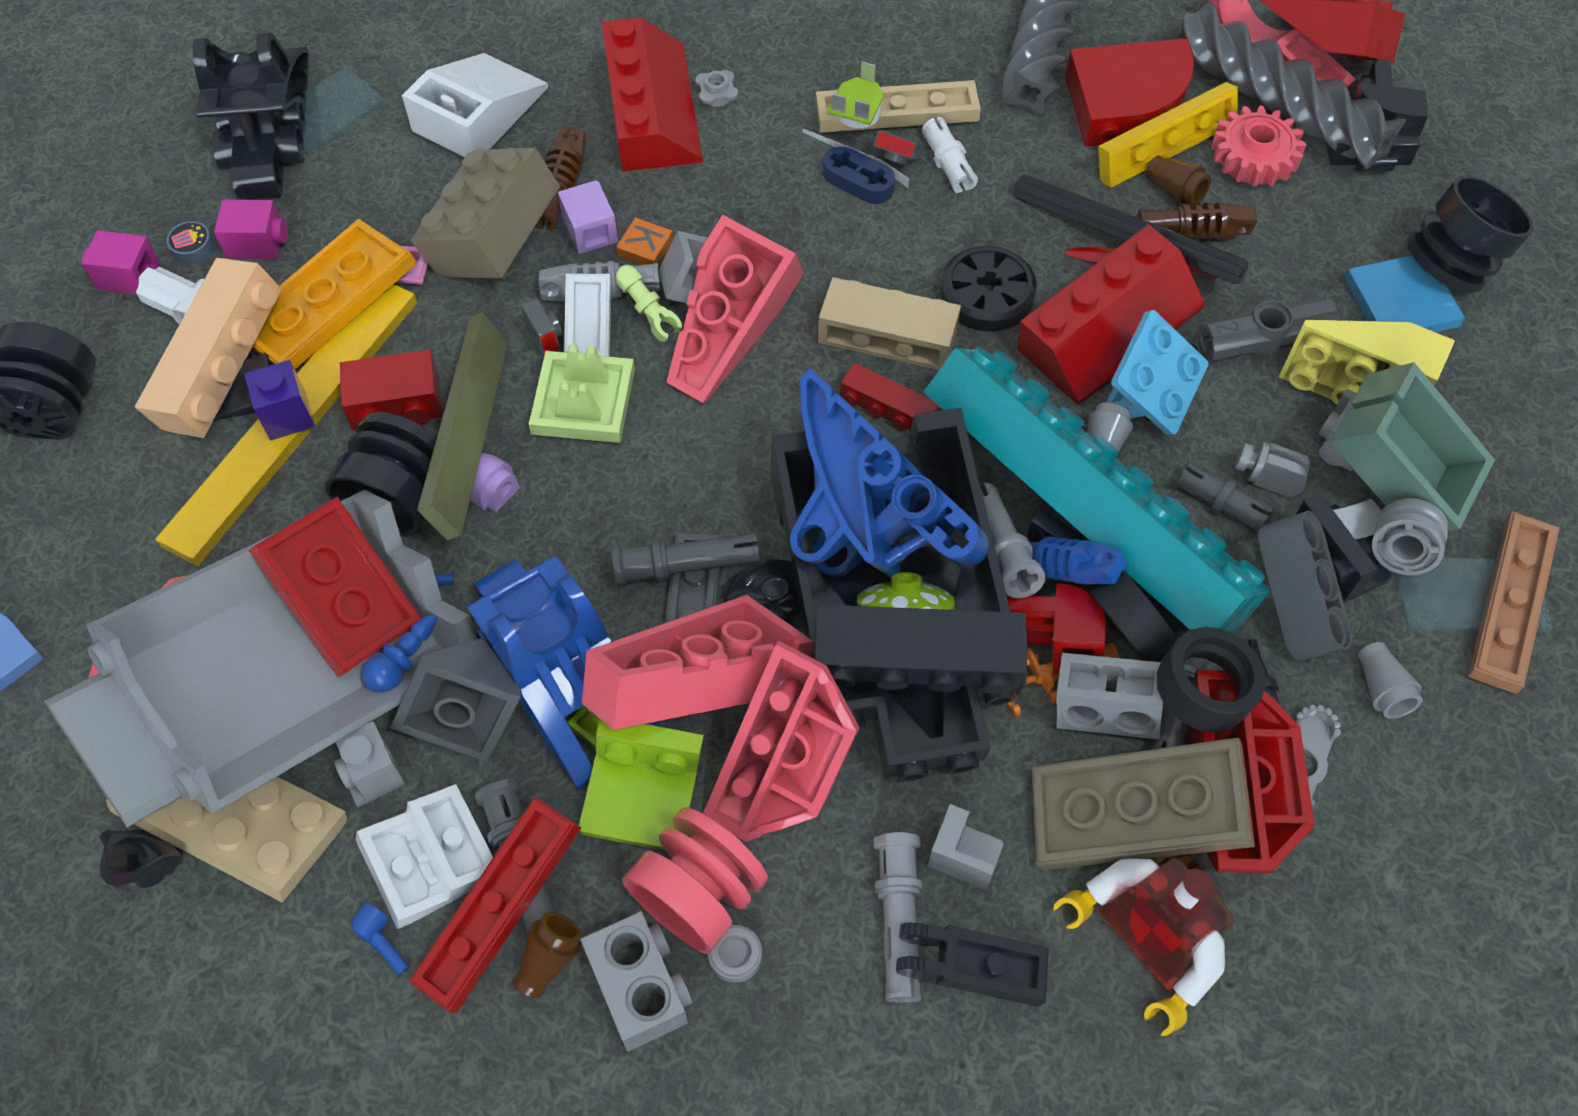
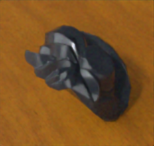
M770 559L753 564L740 572L730 583L723 602L725 603L748 595L790 624L791 619L801 612L792 563L789 560Z
M144 829L127 831L106 830L99 836L104 844L99 865L100 875L107 884L116 887L132 882L140 888L152 887L160 883L166 875H171L183 860L184 851Z

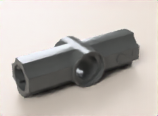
M1324 297L1288 305L1277 300H1265L1260 302L1253 312L1201 322L1197 331L1199 348L1205 359L1209 358L1211 361L1252 352L1260 356H1271L1278 353L1282 346L1295 343L1305 320L1338 321V310L1332 299L1326 300Z

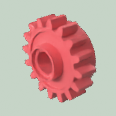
M1243 106L1240 116L1230 111L1226 120L1219 121L1211 144V149L1215 151L1213 160L1214 162H1220L1223 167L1222 172L1224 174L1228 173L1237 182L1242 181L1256 187L1262 184L1274 186L1278 179L1287 181L1291 172L1298 170L1306 148V142L1301 141L1304 133L1303 130H1292L1295 120L1293 118L1281 120L1279 118L1281 111L1279 110L1274 111L1270 115L1266 114L1264 106H1259L1257 112L1253 113L1247 106Z

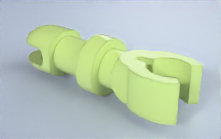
M631 265L621 266L615 276L616 282L624 293L628 292L635 300L636 305L634 308L638 313L646 314L655 338L661 342H666L668 338V333L662 330L660 322L669 323L675 332H680L682 323L678 316L658 303L660 297L655 291L650 292L646 288L640 273Z

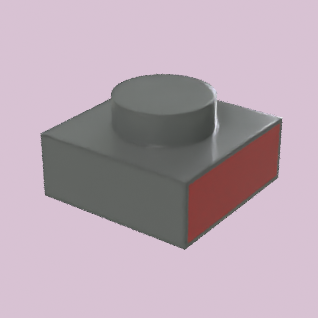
M878 130L874 146L885 150L883 158L906 165L908 158L920 160L925 143L889 131Z
M537 298L521 304L526 329L543 359L545 351L560 352L557 338L563 336V333L553 311L546 313Z

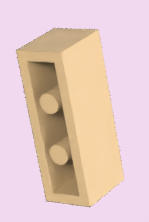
M832 277L819 315L818 343L940 370L951 354L957 333L961 305L948 303L941 299H930L907 294L900 290H889L866 285L854 280L848 281Z

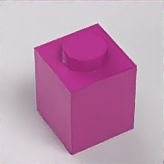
M222 200L214 233L226 258L277 259L280 244H286L288 240V226L285 218L280 217L274 201Z
M97 230L90 246L83 253L81 264L97 290L136 294L139 276L148 267L151 269L158 268L160 260L147 236Z

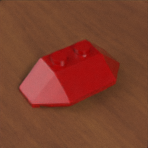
M1224 670L1195 671L1193 685L1202 694L1214 700L1225 702L1237 699L1236 687L1231 677ZM1264 691L1261 701L1233 729L1215 733L1197 730L1189 726L1188 745L1239 738L1243 747L1255 847L1206 852L1216 872L1272 873L1315 826L1301 727L1274 698Z

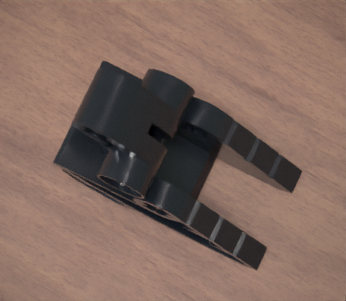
M272 33L258 34L256 38L257 50L247 54L246 52L228 53L215 44H211L208 38H199L193 41L194 68L200 89L196 110L198 118L215 117L218 132H214L212 135L214 158L219 169H231L233 189L239 199L282 195L284 164L305 162V158H301V152H305L302 133L306 132L309 52L307 47L284 49ZM274 111H279L282 126H278L273 114Z

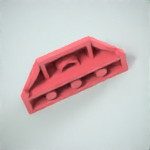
M781 641L775 644L703 812L704 815L716 821L745 842L759 838L762 834L782 830L818 817L860 727L826 665Z

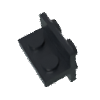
M1318 493L1303 500L1296 514L1310 511L1319 519L1324 530L1343 603L1386 584L1391 578L1389 570L1378 562L1372 548L1365 539H1355L1333 511L1341 508L1336 504L1329 506L1323 496Z

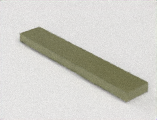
M483 312L470 317L417 509L446 540L456 538L462 534L508 347L507 340Z

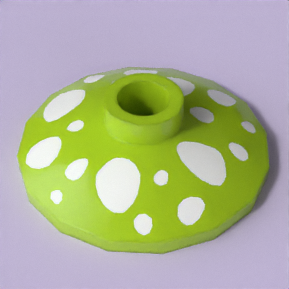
M910 572L896 573L892 575L891 581L865 588L857 595V606L955 610L954 597L950 593L932 584L921 582L920 575Z

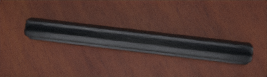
M1022 175L1014 186V196L1017 199L1124 241L1130 239L1149 224L1181 250L1188 266L1230 283L1239 284L1247 273L1248 261L1244 258L1029 175Z

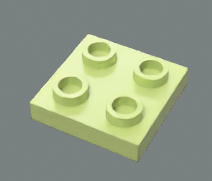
M574 344L569 345L567 353L545 351L529 421L531 435L621 443L635 373L634 359L599 356L596 348L593 346H588L586 353H581Z

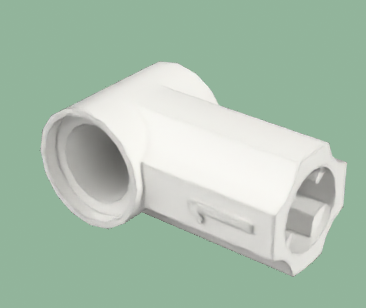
M148 267L139 276L136 294L141 302L172 316L180 325L204 279H199L194 283L161 267L156 269Z

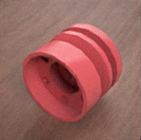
M686 807L681 808L674 816L673 826L675 829L665 828L659 834V841L671 859L653 851H645L624 875L622 882L633 899L658 923L691 948L704 954H710L732 927V919L720 901L737 909H746L751 903V896L748 891L760 892L767 883L768 875L762 864L733 833L703 813Z

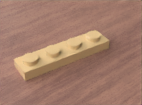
M975 80L880 87L884 94L881 102L880 117L875 124L867 128L849 127L842 123L838 116L828 114V109L832 103V93L836 94L838 90L816 91V109L820 133L920 126L932 118L938 124L937 117L944 118L946 123L975 122L980 119L981 108Z

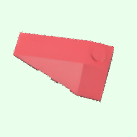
M724 215L721 216L699 252L696 264L698 271L693 290L689 291L686 303L688 310L683 330L678 335L666 382L668 385L702 404L709 400L782 310L804 274L796 253Z

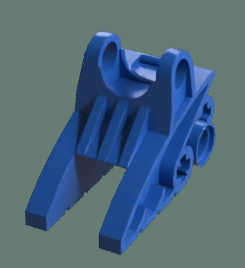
M809 368L800 378L801 413L808 448L814 463L815 491L791 531L790 545L794 554L807 563L817 564L819 570L834 577L847 575L865 560L892 578V575L901 573L899 562L928 542L957 566L968 568L976 566L983 561L989 547L988 537L983 529L930 479L923 476L900 451ZM815 527L822 528L813 553H805L801 544L805 532ZM955 529L969 541L963 549L949 536ZM917 530L919 534L903 544L896 545L897 541ZM846 546L847 557L840 566L828 567L825 561Z
M556 555L527 572L514 559L473 583L479 599L468 605L467 609L479 630L475 631L477 638L485 639L521 688L522 693L519 703L576 789L580 791L589 785L593 767L564 717L584 706L582 704L586 651L610 643L611 640L596 610L571 574L567 573ZM656 721V722H651V723H646V724H649V725H654V726H659V727H660L658 721Z

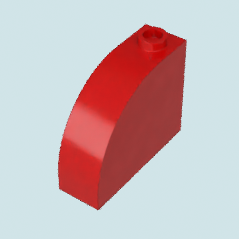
M1188 39L1070 49L1065 80L1085 147L1099 146L1184 103L1194 68L1193 54Z

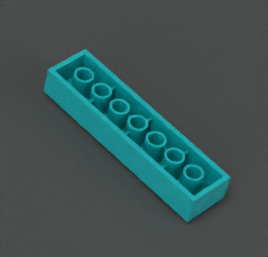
M956 347L924 390V393L943 410L961 408L967 432L1092 542L1120 549L1128 561L1123 570L1190 630L1206 626L1224 629L1234 634L1271 593V590L1262 583L1265 579L1264 575L1255 566L1245 560H1240L1238 563L1224 551L1227 544L1220 536L1208 528H1203L1202 530L1197 528L1187 519L1190 512L1181 503L1169 496L1164 499L1151 488L1154 481L1146 473L1135 466L1127 468L1116 458L1119 452L1112 444L1099 436L1092 438L1081 428L1084 425V421L1077 414L1066 407L1058 409L1048 400L1051 394L1043 385L1031 378L1025 380L1014 370L1017 368V364L1010 357L998 350L990 353L980 347H976L975 350Z

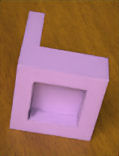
M598 181L588 182L558 192L562 218L578 254L618 242L615 215Z

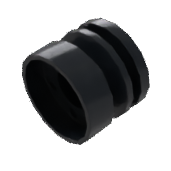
M1470 175L1458 176L1435 204L1436 211L1428 212L1420 222V225L1409 235L1407 246L1414 260L1436 280L1455 290L1474 293L1483 289L1491 279V276L1495 275L1503 265L1502 259L1510 258L1531 235L1534 227L1532 219L1525 208L1507 192L1482 178Z
M14 322L3 325L0 328V429L23 438L60 440L70 436L75 431L78 414L81 413L83 407L82 396L88 392L95 371L96 358L89 347L75 336L52 326L36 322Z
M385 412L368 413L360 420L356 434L351 436L348 442V452L339 457L326 480L325 491L331 500L338 497L342 501L366 490L391 503L400 535H410L416 532L424 518L417 509L437 437L421 425L404 417Z

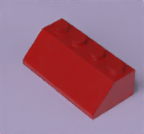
M642 17L602 21L622 172L703 163L683 43Z
M1148 224L1020 321L1017 350L1079 405L1112 381L1146 311L1155 310L1177 330L1204 309L1205 302L1181 250Z

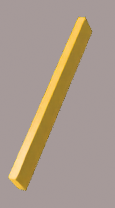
M393 284L318 349L300 369L297 376L306 392L315 425L341 395L339 362L372 358L418 303L414 293ZM258 418L155 540L159 546L198 567L313 428L270 441Z

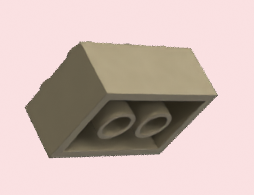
M536 148L472 150L464 157L462 166L453 179L444 186L442 195L434 207L422 218L421 225L412 237L411 242L438 276L502 278L560 188V185Z

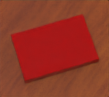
M338 497L249 550L254 560L337 677L342 676L382 649L386 643L392 642L410 630L415 622L422 619Z

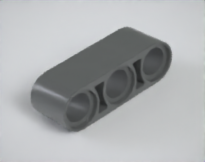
M1305 511L1260 526L1258 530L1259 547L1284 641L1290 654L1296 660L1302 661L1348 649L1351 645V629L1324 530L1317 516L1313 512Z

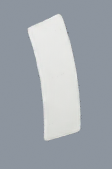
M1372 499L1333 511L1355 539L1374 535L1378 517L1382 510Z

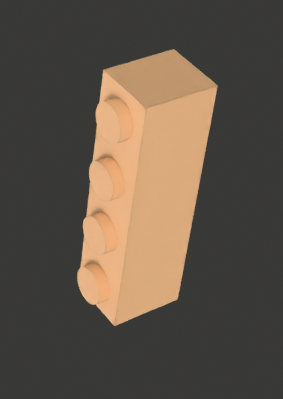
M223 258L215 259L135 405L139 412L160 429L204 438L244 360L248 356L282 291V288L258 263Z

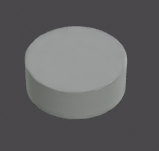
M732 925L712 952L708 954L711 969L719 978L727 982L738 983L751 978L758 971L762 962V946L757 935L747 927Z

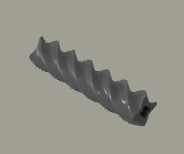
M1025 0L1018 22L1017 35L1011 48L1010 61L1003 77L1002 94L1005 104L1025 105L1039 115L1045 113V97L1061 89V86L1053 79L1051 72L1057 65L1068 61V58L1059 49V42L1065 37L1074 35V30L1067 25L1065 17L1071 11L1080 9L1081 4L1076 0Z
M1207 2L1197 12H1187L1183 16L1182 30L1178 39H1188L1193 60L1207 73L1227 80L1230 84L1237 86L1238 92L1259 99L1272 113L1279 110L1281 111V117L1293 118L1295 125L1299 129H1302L1308 135L1324 139L1333 150L1336 151L1338 143L1349 145L1351 147L1350 150L1343 152L1342 155L1352 159L1357 157L1366 170L1379 158H1386L1388 156L1391 145L1394 143L1406 119L1386 121L1381 105L1374 99L1351 100L1346 84L1338 78L1317 81L1313 65L1308 60L1294 59L1284 61L1281 48L1276 41L1269 39L1252 42L1248 27L1244 22L1231 21L1223 24L1220 23L1216 8L1212 3Z

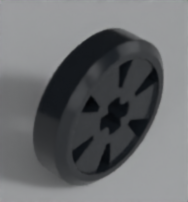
M977 246L958 253L947 263L942 275L940 295L941 300L961 305L959 323L980 331H1000L1019 324L1022 319L1028 316L1034 304L1037 281L1030 265L1016 253L996 246ZM984 285L994 286L993 291L983 290Z

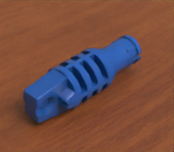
M1051 536L1040 540V542L1029 541L1033 548L1032 559L1041 565L1045 573V579L1084 585L1115 584L1128 562L1120 549L1092 541Z

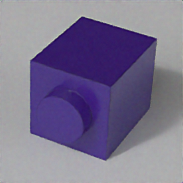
M290 360L244 373L253 409L270 441L315 427L306 392Z

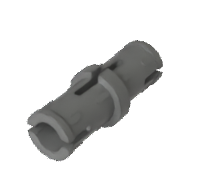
M1190 462L1186 467L1187 470L1184 469L1175 487L1211 506L1210 511L1219 516L1222 512L1258 534L1260 526L1266 523L1274 508L1237 488L1238 483L1230 479L1225 482Z

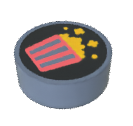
M196 221L178 224L171 229L166 239L167 246L173 257L182 263L199 262L205 259L214 247V241L208 228Z

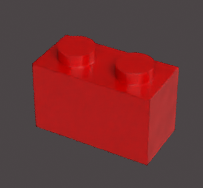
M431 349L339 362L341 404L352 431L357 429L362 417L371 412H385L398 415L419 425L428 422L429 419L442 418L439 374Z

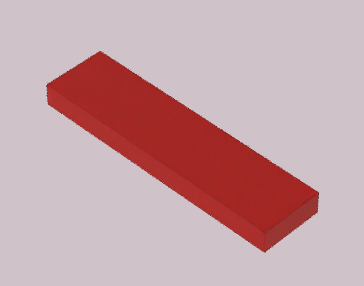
M535 796L409 982L448 1012L457 1013L582 827Z

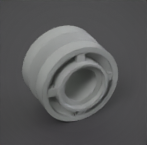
M1404 498L1391 502L1381 511L1378 517L1372 540L1374 556L1381 565L1398 574L1420 575L1427 573L1437 567L1443 559L1449 530L1448 520L1436 505L1422 499Z

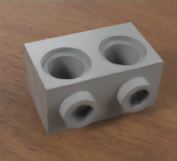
M1062 653L1057 688V729L1160 739L1163 700L1157 690L1156 672L1161 662Z
M642 911L580 939L627 1052L688 1024L684 1007L692 1004V1000L680 972L670 976L662 957L671 953L658 923L648 927ZM635 944L643 949L641 958L632 965H621L615 961L617 952L625 945ZM656 993L665 998L664 1007L656 1015L643 1016L636 1012L638 1001L646 994Z

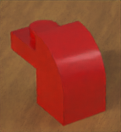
M1057 583L1056 597L1029 596L1018 599L1007 595L1010 612L1026 613L1027 644L1053 645V675H1059L1062 653L1104 657L1105 613L1103 608L1087 591L1076 586Z

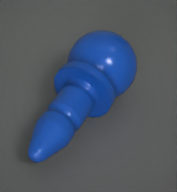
M429 614L415 622L411 626L410 632H406L396 643V647L386 643L383 646V653L371 656L364 663L361 675L363 683L369 690L373 692H386L394 689L401 683L403 670H410L413 667L408 657H412L421 647L422 641H426L430 637L437 622V616Z

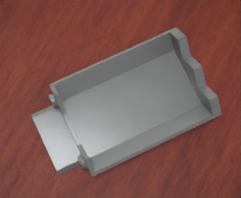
M363 490L341 502L420 617L424 618L429 614L437 616V622L430 637L426 641H422L421 647L412 657H408L413 667L410 670H403L401 683L392 690L373 692L365 686L361 675L362 668L370 657L342 676L337 677L249 552L252 547L270 536L86 625L94 643L88 647V653L100 673L43 702L127 828L182 796L187 802L195 799L212 814L400 705L422 654L477 639L470 615L442 601L430 558L403 545L389 501ZM402 634L389 644L396 647V643L404 634ZM383 648L373 655L383 653Z

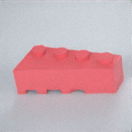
M745 595L587 650L582 704L613 730L747 704L751 702L775 644L778 641L809 657L812 656L814 641L757 601Z

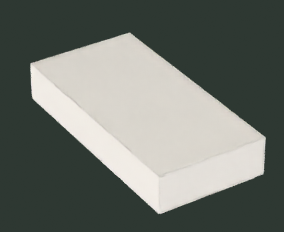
M566 274L564 353L568 352L570 344H574L581 353H586L587 347L593 346L596 348L599 356L610 357V274Z

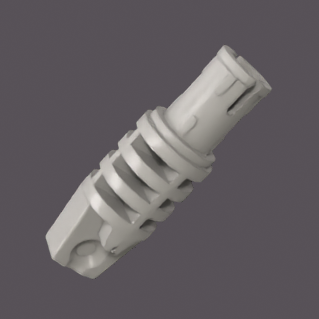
M608 261V263L604 264L602 262H595V264L583 263V265L575 263L539 270L541 298L543 301L565 302L566 274H610L611 300L618 299L624 293L617 284L615 277L621 266H619V263H615V261ZM658 263L633 266L643 277L642 282L649 291H660Z

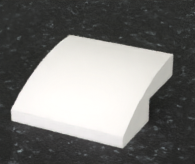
M456 784L407 802V810L403 814L356 831L358 847L397 929L409 925L469 893L493 858Z

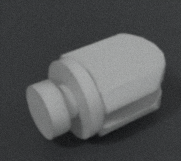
M1262 442L1257 451H1253V445L1243 444L1237 456L1234 469L1244 472L1248 468L1247 481L1252 482L1255 486L1286 497H1294L1304 490L1310 467L1307 455L1273 443Z

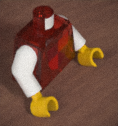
M1171 858L1160 866L1151 859H1121L1087 882L1088 889L1086 891L1072 890L1065 894L1054 904L1053 910H1057L1065 903L1072 904L1078 911V918L1067 925L1066 928L1075 929L1092 915L1093 905L1096 903L1102 905L1098 911L1164 987L1168 991L1172 989L1176 991L1172 997H1166L1150 1004L1144 1012L1145 1021L1152 1019L1161 1009L1167 1013L1169 1026L1160 1035L1167 1036L1185 1025L1187 1021L1186 1006L1188 1004L1195 1006L1223 974L1225 969V944L1220 934L1229 918L1225 909L1212 896L1215 890L1214 883L1204 871L1199 869L1188 870L1176 858Z

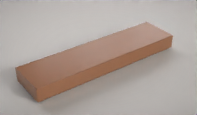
M1513 511L1505 519L1467 677L1514 694H1518L1524 688L1560 527Z

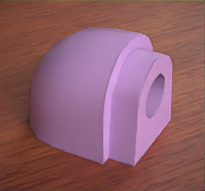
M481 453L470 501L483 510L489 507L497 512L516 493L520 486L516 476L513 474L512 467L507 462L494 455Z

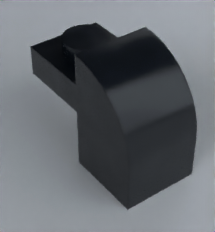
M1374 59L1369 74L1362 75L1353 100L1363 98L1376 100L1382 107L1386 121L1406 119L1403 127L1417 129L1420 137L1428 118L1426 91L1393 87L1391 61Z

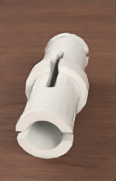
M937 117L940 128L937 126L934 118L928 120L922 127V134L934 152L935 157H933V161L938 168L942 167L955 193L962 192V188L959 185L960 182L966 191L973 189L978 182V177L965 158L966 150L960 141L955 140L944 118Z

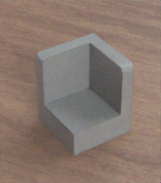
M681 231L676 232L658 270L666 299L687 303L689 291L693 290L698 271L696 264L699 252L708 237Z
M950 804L932 848L928 867L987 890L1003 848V841L967 827L966 823L970 811Z

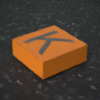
M635 217L616 246L617 257L640 265L659 264L673 241V231Z

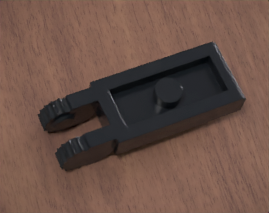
M917 922L900 925L899 938L901 940L925 947L939 946L938 961L922 959L917 956H901V958L897 959L896 963L897 974L918 980H936V985L1037 1007L1046 1003L1048 947L951 925L945 928Z

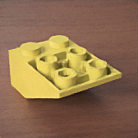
M1305 320L1279 378L1289 381L1297 389L1310 390L1329 398L1336 405L1346 389L1357 393L1367 374L1413 362L1435 386L1455 340L1411 322Z

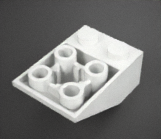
M482 53L427 70L402 95L413 132L465 157L472 150H489L547 90L548 83L488 54Z

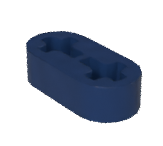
M848 147L831 148L825 153L823 157V176L830 184L871 204L884 203L892 197L895 176L893 171L887 166Z

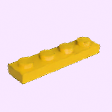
M1225 82L1099 145L1100 180L1106 186L1112 188L1146 171L1149 163L1155 156L1160 155L1164 158H1171L1214 136L1219 121L1226 120L1228 112L1233 111L1238 114V87Z

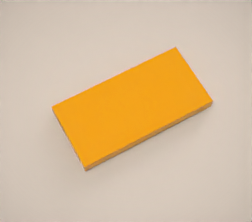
M357 219L279 285L282 291L251 350L258 355L268 354V358L273 365L290 360L294 369H297L417 264L413 255L362 220Z

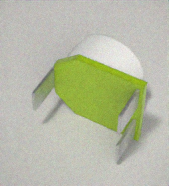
M861 62V78L855 77L841 83L837 93H832V103L828 109V114L838 116L842 123L852 128H867L878 121L884 94L879 84L874 82L876 65Z

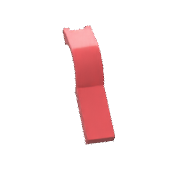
M1208 0L1209 3L1215 6L1220 23L1242 21L1248 27L1252 42L1269 39L1276 41L1281 48L1284 61L1294 59L1308 60L1313 65L1317 81L1338 78L1346 84L1348 89L1355 82L1356 79L1330 54L1296 28L1277 30L1266 25L1255 15L1248 0Z

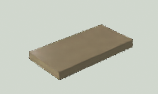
M1239 738L1031 766L1036 863L1041 870L1116 863L1125 858L1151 859L1255 847L1243 747Z

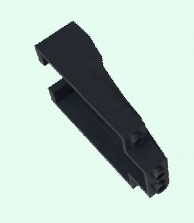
M955 408L915 414L910 436L887 440L923 476L930 479L983 529L988 537L989 547L983 561L976 566L966 568L952 563L928 542L899 562L900 572L918 574L921 576V582H926L946 590L954 597L955 610L1010 612L962 409ZM802 431L772 436L770 476L780 525L784 524L805 636L814 641L817 604L857 606V595L862 590L882 582L891 581V578L865 560L847 575L840 577L829 576L819 570L817 564L803 561L792 551L790 545L791 531L815 491L814 463L808 448L806 433ZM815 527L805 532L801 542L805 553H813L822 528ZM957 529L949 535L962 549L969 543L966 537ZM917 530L897 541L896 545L903 544L919 534ZM846 546L825 561L828 567L840 566L847 557ZM813 644V650H812V656H811V658H813V659H814V644ZM1025 676L1019 688H1013L1012 692L1005 694L985 693L981 691L979 686H961L957 691L938 692L929 689V684H908V687L904 689L886 690L877 687V682H856L852 687L839 688L860 728L866 725V720H873L884 778L898 776L899 782H910L929 776L928 770L948 767L949 773H963L978 768L979 762L984 761L991 749L980 701H985L986 706L1008 704L1016 699V695L1020 694L1027 682V678Z

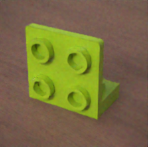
M599 719L596 732V755L579 826L582 827L579 833L584 836L665 851L659 841V834L665 828L675 829L673 826L674 816L681 808H690L704 735L649 724L613 730L604 721Z

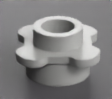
M729 70L712 71L708 74L701 73L695 79L696 85L701 89L699 100L704 104L720 107L738 97V89L733 87L732 83L734 81V74Z

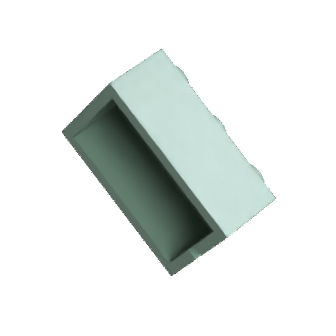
M1414 362L1367 374L1351 403L1354 409L1346 412L1330 443L1385 506L1404 498L1422 499L1436 505L1445 514L1449 524L1448 531L1460 530L1495 459Z

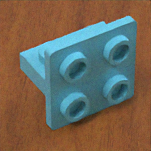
M1155 310L1146 311L1111 381L1113 389L1107 403H1114L1125 407L1131 412V418L1146 416L1166 435H1174L1178 432L1208 367V361Z

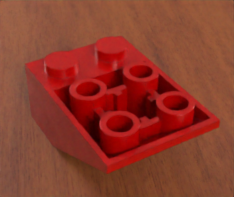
M1260 0L1326 52L1360 60L1374 61V59L1391 61V63L1395 61L1405 13L1393 10V2L1383 0Z

